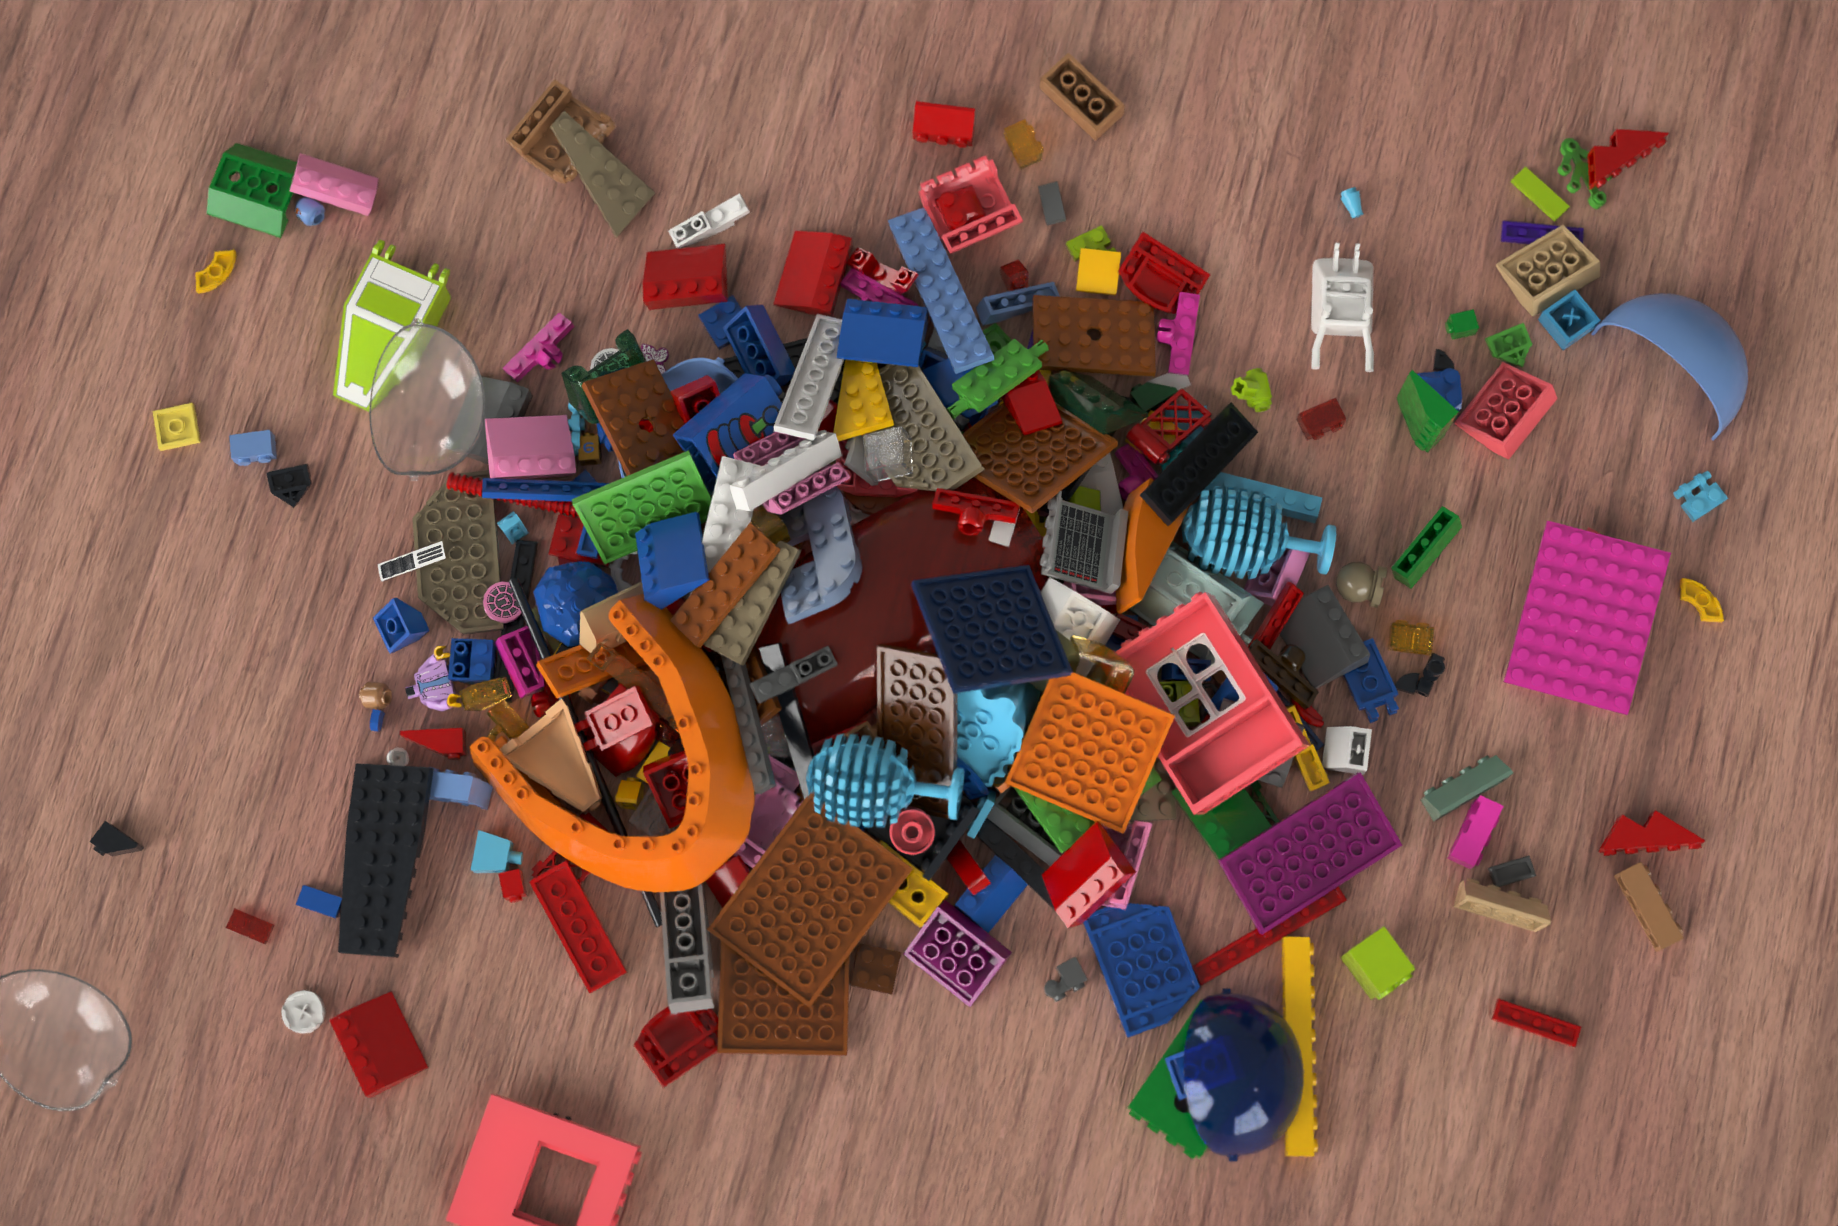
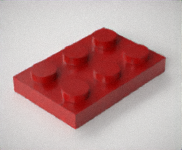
M558 514L548 554L579 562H591L597 566L609 568L611 562L604 564L600 555H598V559L577 555L576 552L584 525L579 518Z

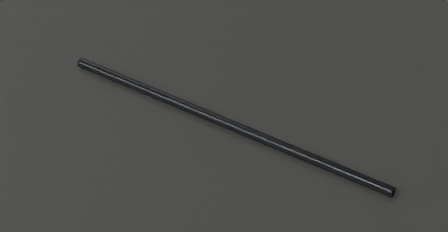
M518 578L511 579L509 581L510 587L541 659L550 657V651ZM566 695L558 698L559 700L563 699L569 707L574 724L580 722L569 696ZM583 730L577 732L582 744L588 741ZM585 750L587 760L592 765L602 796L601 800L616 835L628 836L592 750ZM640 891L655 927L662 926L661 911L653 892Z

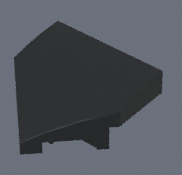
M308 464L266 472L271 494L295 508L312 485Z

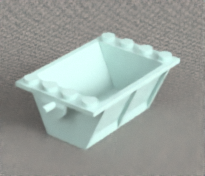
M1172 541L1143 599L1132 606L1130 611L1150 625L1155 626L1159 618L1165 615L1167 617L1174 613L1173 610L1183 603L1186 605L1191 602V597L1195 594L1207 592L1215 596L1242 640L1249 645L1252 639L1243 633L1264 603L1221 573H1211L1209 565L1206 571L1200 569L1199 558L1195 556L1194 561H1190L1188 559V551ZM1195 644L1188 649L1189 652L1200 659L1211 660V665L1216 661L1210 649L1204 644Z

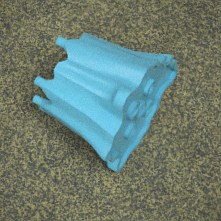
M1030 682L958 693L957 757L966 763L987 787L992 786L995 777H1004L1007 774L1008 764H1013L1016 752L1021 749L1022 737L1030 725L1040 697V691L1031 685Z

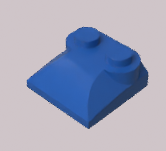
M1447 368L1443 371L1417 373L1456 410L1461 411L1462 391L1458 370Z

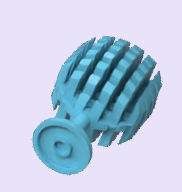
M1220 485L1213 488L1211 496H1209V490H1204L1201 492L1198 501L1189 507L1182 521L1183 543L1187 541L1189 544L1188 559L1193 562L1195 556L1199 555V568L1206 571L1210 563L1211 573L1218 574L1221 568L1224 576L1230 577L1234 571L1235 577L1243 579L1246 571L1247 575H1249L1248 579L1256 578L1259 569L1260 575L1268 574L1272 564L1278 558H1281L1287 548L1318 554L1317 570L1320 574L1326 575L1334 554L1336 542L1335 525H1327L1325 527L1320 542L1289 536L1287 521L1285 524L1281 522L1282 505L1276 503L1275 508L1271 510L1270 496L1263 494L1260 501L1259 492L1251 491L1248 497L1247 489L1239 488L1235 495V488L1227 486L1224 494H1222V486Z
M838 734L834 746H832V738L825 739L821 752L814 755L809 763L806 783L809 795L810 792L813 793L814 791L815 793L814 811L820 814L825 802V815L827 820L831 822L835 821L837 811L839 824L846 825L849 817H851L850 825L859 827L862 818H864V828H872L875 818H877V828H884L888 815H891L890 824L898 822L901 809L908 807L914 795L948 799V816L953 820L958 819L963 792L964 768H956L954 770L951 786L917 782L913 766L912 770L910 768V771L907 768L908 751L902 747L900 756L896 757V744L894 741L888 740L886 748H884V740L880 737H875L873 745H871L872 738L869 735H863L860 741L858 734H850L846 743L845 734Z

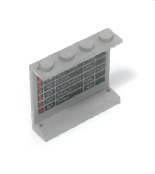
M1059 491L1057 495L1048 501L1047 505L1049 516L1045 522L1047 533L1043 539V547L1045 549L1040 560V565H1042L1041 574L1112 594L1120 587L1128 511L1120 509L1115 515L1064 501L1061 498L1062 491Z

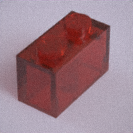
M1333 398L1299 413L1296 420L1306 440L1313 439L1315 441L1325 436L1324 433L1332 431L1333 433L1341 430L1346 417L1337 399Z

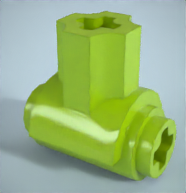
M1261 368L1249 370L1246 372L1245 377L1234 379V384L1231 387L1232 395L1237 396L1238 399L1246 400L1247 406L1255 409V412H1264L1271 408L1272 395L1267 373L1263 372Z

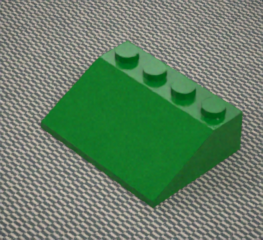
M1413 370L1409 372L1396 398L1415 445L1427 453L1445 436L1459 413L1458 410Z
M1178 788L1171 792L1177 804L1217 860L1271 827V824L1245 788L1203 815H1194Z

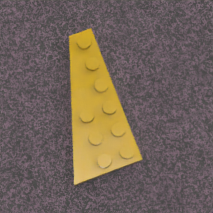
M845 359L833 432L836 433L838 442L894 426L877 363Z

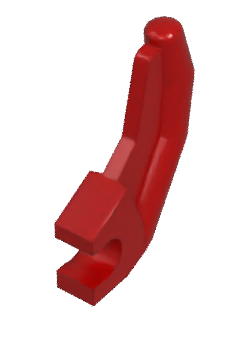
M1291 698L1297 713L1305 722L1320 728L1324 725L1323 717L1312 707V704L1308 709H1304Z

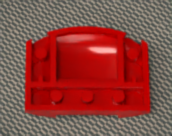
M1145 232L1141 233L1118 270L1119 276L1121 275L1123 282L1135 296L1151 307L1172 314L1177 313L1179 293L1199 295L1211 275Z
M621 683L606 701L623 693L628 688ZM649 707L654 720L658 722L659 716ZM655 725L606 750L601 751L600 746L593 749L594 757L615 777L630 771L650 751L657 735ZM591 727L584 731L588 741L595 738Z
M668 1006L649 1020L641 1030L633 1046L664 1088L718 1052L719 1018L712 1008L671 1014Z

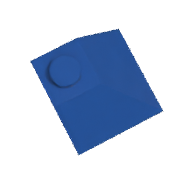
M393 598L373 617L389 654L419 641L430 631L422 613L398 598Z

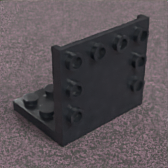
M962 795L957 820L930 815L935 829L934 840L930 847L920 854H905L893 845L890 838L891 815H888L884 828H877V818H875L873 827L867 828L866 831L880 841L882 840L902 857L921 869L922 877L930 881L979 813V808L974 802Z

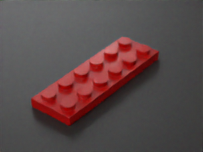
M568 861L562 862L529 881L589 994L628 973Z

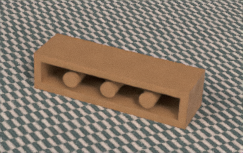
M1639 862L1614 875L1656 952L1684 939L1681 926L1673 920L1671 916L1672 910L1667 903L1663 902L1661 890L1656 884H1653L1650 878V870L1646 865Z

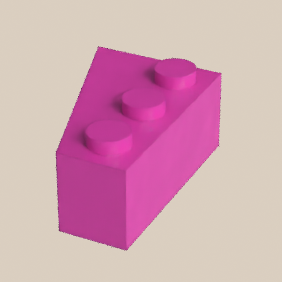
M522 627L499 637L494 644L520 699L539 692L544 687V678L536 666L540 660V655L528 627Z
M1479 795L1471 803L1447 859L1468 869H1472L1475 865L1478 866L1483 858L1481 852L1484 846H1488L1492 837L1490 833L1498 824L1499 815L1504 806Z

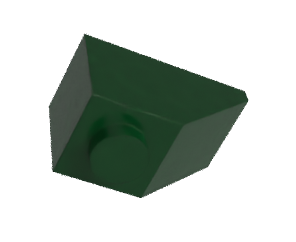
M1146 382L1143 385L1140 383L1131 389L1129 398H1133L1134 407L1141 417L1144 418L1150 410H1157L1178 390L1175 387Z

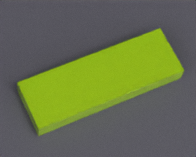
M1526 166L1511 180V183L1554 222L1570 207Z

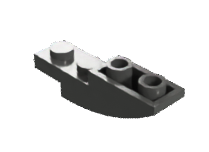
M829 646L752 682L750 686L760 704L813 679L838 664Z

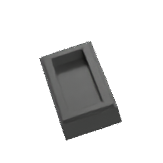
M1530 856L1488 868L1493 885L1497 887L1536 876Z

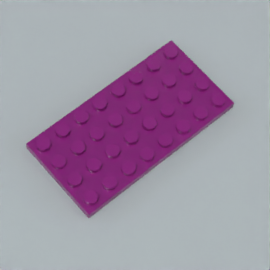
M1357 772L1217 861L1260 934H1264L1401 847L1402 843L1361 772Z

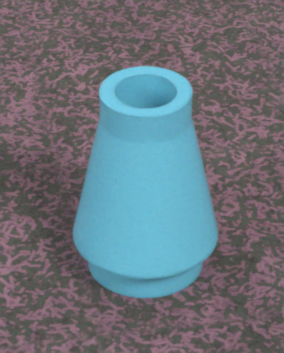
M1356 187L1341 192L1342 197L1340 199L1352 219L1362 216L1360 192L1357 191Z

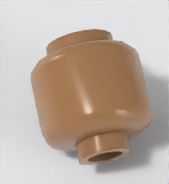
M367 682L359 691V699L365 708L382 710L390 704L392 692L385 683Z

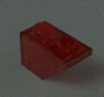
M1019 259L1000 267V276L1008 292L1028 287L1029 272Z

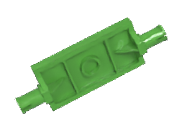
M1013 339L993 354V361L973 368L952 384V389L959 395V400L946 408L952 419L954 420L965 410L973 408L980 413L1042 367V362L1038 357L1049 350L1048 345L1045 342L1043 343V340H1040L1030 349H1027L1016 339Z

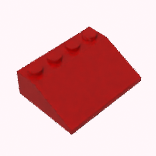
M795 231L773 305L814 316L820 314L833 317L841 289V281L844 279L847 261L850 258L853 247L852 238L835 233Z
M725 244L647 252L643 277V303L649 310L728 302Z
M1097 821L1042 874L1056 913L1067 928L1081 925L1136 873V870L1100 822Z
M392 991L350 1008L329 1019L365 1097L372 1098L429 1068Z

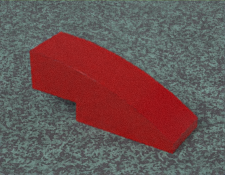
M959 839L946 858L970 892L976 895L991 884V882Z

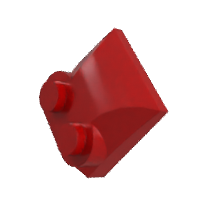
M972 185L954 192H944L939 198L935 199L950 232L987 216Z

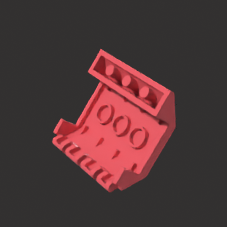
M986 155L973 160V168L970 163L955 168V176L951 170L937 176V184H935L933 178L920 184L922 190L918 193L923 207L931 218L943 247L949 254L1023 222L1015 203L1011 204L997 176V168L993 160L988 161ZM972 185L987 216L950 232L935 199L939 198L944 192H954Z

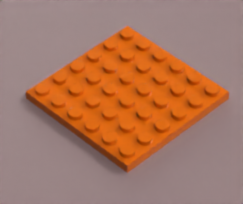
M1072 672L1070 676L1049 679L1005 783L1092 821H1099L1100 824L1124 834L1175 715L1075 672Z

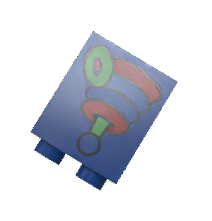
M744 373L673 434L684 452L689 450L703 481L712 494L722 456L734 459L733 454L775 433L774 424L782 406L778 396L782 394V389L770 375L759 376Z

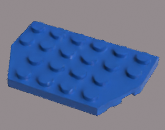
M1128 903L1126 910L1105 907L1095 911L1083 922L1127 1038L1167 1024L1200 988L1169 907Z

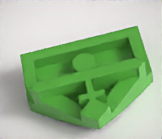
M1524 323L1485 338L1494 358L1519 367L1524 366L1529 348L1533 344Z

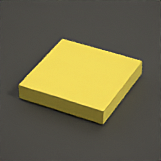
M193 403L153 411L160 451L201 443L195 405Z

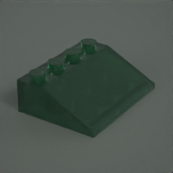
M1067 370L1050 376L1049 390L1054 402L1103 435L1148 417L1149 413L1092 376Z

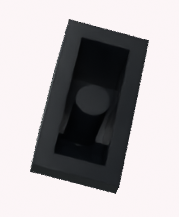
M104 821L89 841L95 845L93 849L102 856L105 854L117 856L139 852L144 849L142 845L106 821Z

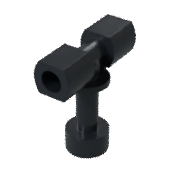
M1431 653L1423 670L1424 677H1421L1415 690L1417 694L1424 697L1429 696L1434 685L1433 681H1436L1445 670L1444 657Z

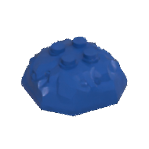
M579 561L549 567L533 591L543 631L567 647L580 645V611L618 593L617 586L609 574L603 572L602 569L591 562Z

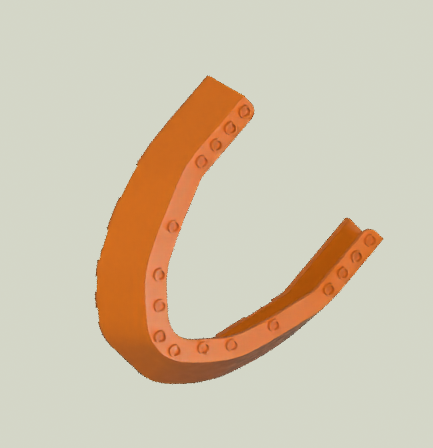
M643 593L619 600L609 611V620L658 676L681 736L687 756L689 778L685 816L677 830L671 834L657 837H629L607 832L565 808L548 788L515 768L500 750L501 747L509 742L505 736H500L495 742L488 737H480L469 748L474 766L510 809L539 839L564 858L598 877L625 888L647 892L684 891L706 881L742 846L751 827L752 811L754 812L755 804L754 787L737 723L734 704L718 671L702 648L696 647L670 621L673 614L666 607L661 610L645 601Z

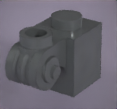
M1076 957L1056 967L1061 981L1057 983L1055 980H1049L1045 984L1044 992L1048 997L1058 1002L1066 997L1065 992L1072 989L1076 992L1085 987L1084 983L1088 979Z

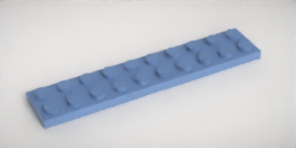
M923 207L888 220L889 227L908 269L918 273L914 283L925 307L928 309V314L955 374L993 361L994 355L925 208Z

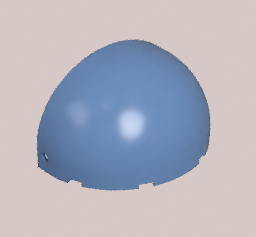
M1668 293L1639 296L1611 311L1591 333L1594 336L1605 325L1623 327L1651 341L1676 360L1700 385L1716 410L1719 428L1711 438L1713 441L1731 423L1740 410L1748 386V365L1743 346L1728 322L1702 302L1686 296Z

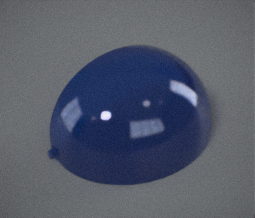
M1230 988L1222 989L1221 994H1213L1206 997L1198 1005L1189 1024L1184 1050V1082L1190 1114L1198 1134L1211 1151L1218 1155L1229 1157V1162H1238L1239 1156L1251 1155L1267 1149L1277 1142L1290 1127L1297 1114L1303 1093V1060L1297 1039L1289 1024L1268 1003L1252 996L1233 994Z

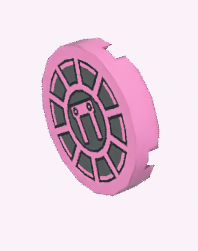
M509 582L495 583L484 594L483 606L485 613L490 619L500 623H508L520 617L522 612Z

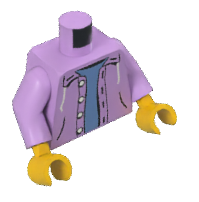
M437 646L435 648L434 654L414 674L416 685L405 688L408 699L420 696V700L424 705L441 712L453 707L462 706L461 703H456L461 695L456 694L453 681L448 679L449 664L442 660L450 656L449 653H443V649L446 646Z

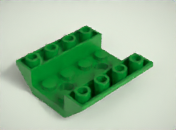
M235 143L223 153L210 183L207 214L282 238L289 221L285 213L294 193L290 192V187L297 162ZM236 173L241 175L238 181H231L232 175ZM276 185L278 187L276 192L268 193L270 186Z

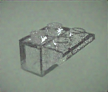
M651 789L648 790L628 821L633 827L649 837L671 834L680 826L677 825L669 829Z

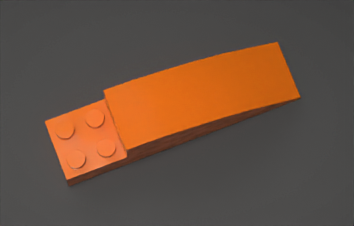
M1151 478L1129 493L1123 510L1128 511L1120 587L1115 590L1116 606L1119 614H1122L1143 599L1190 507L1189 505L1172 524L1167 526L1140 496L1154 481Z

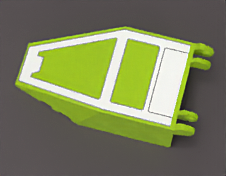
M379 240L373 247L368 261L344 304L333 391L334 397L368 412H371L388 395V392L395 385H398L409 371L411 372L416 367L451 299L446 288L450 275L449 269L444 268L439 281H436L434 278L439 270V265L436 263L430 268L428 277L391 261L396 250V246L392 244L388 247L383 258L380 256L385 246V241Z

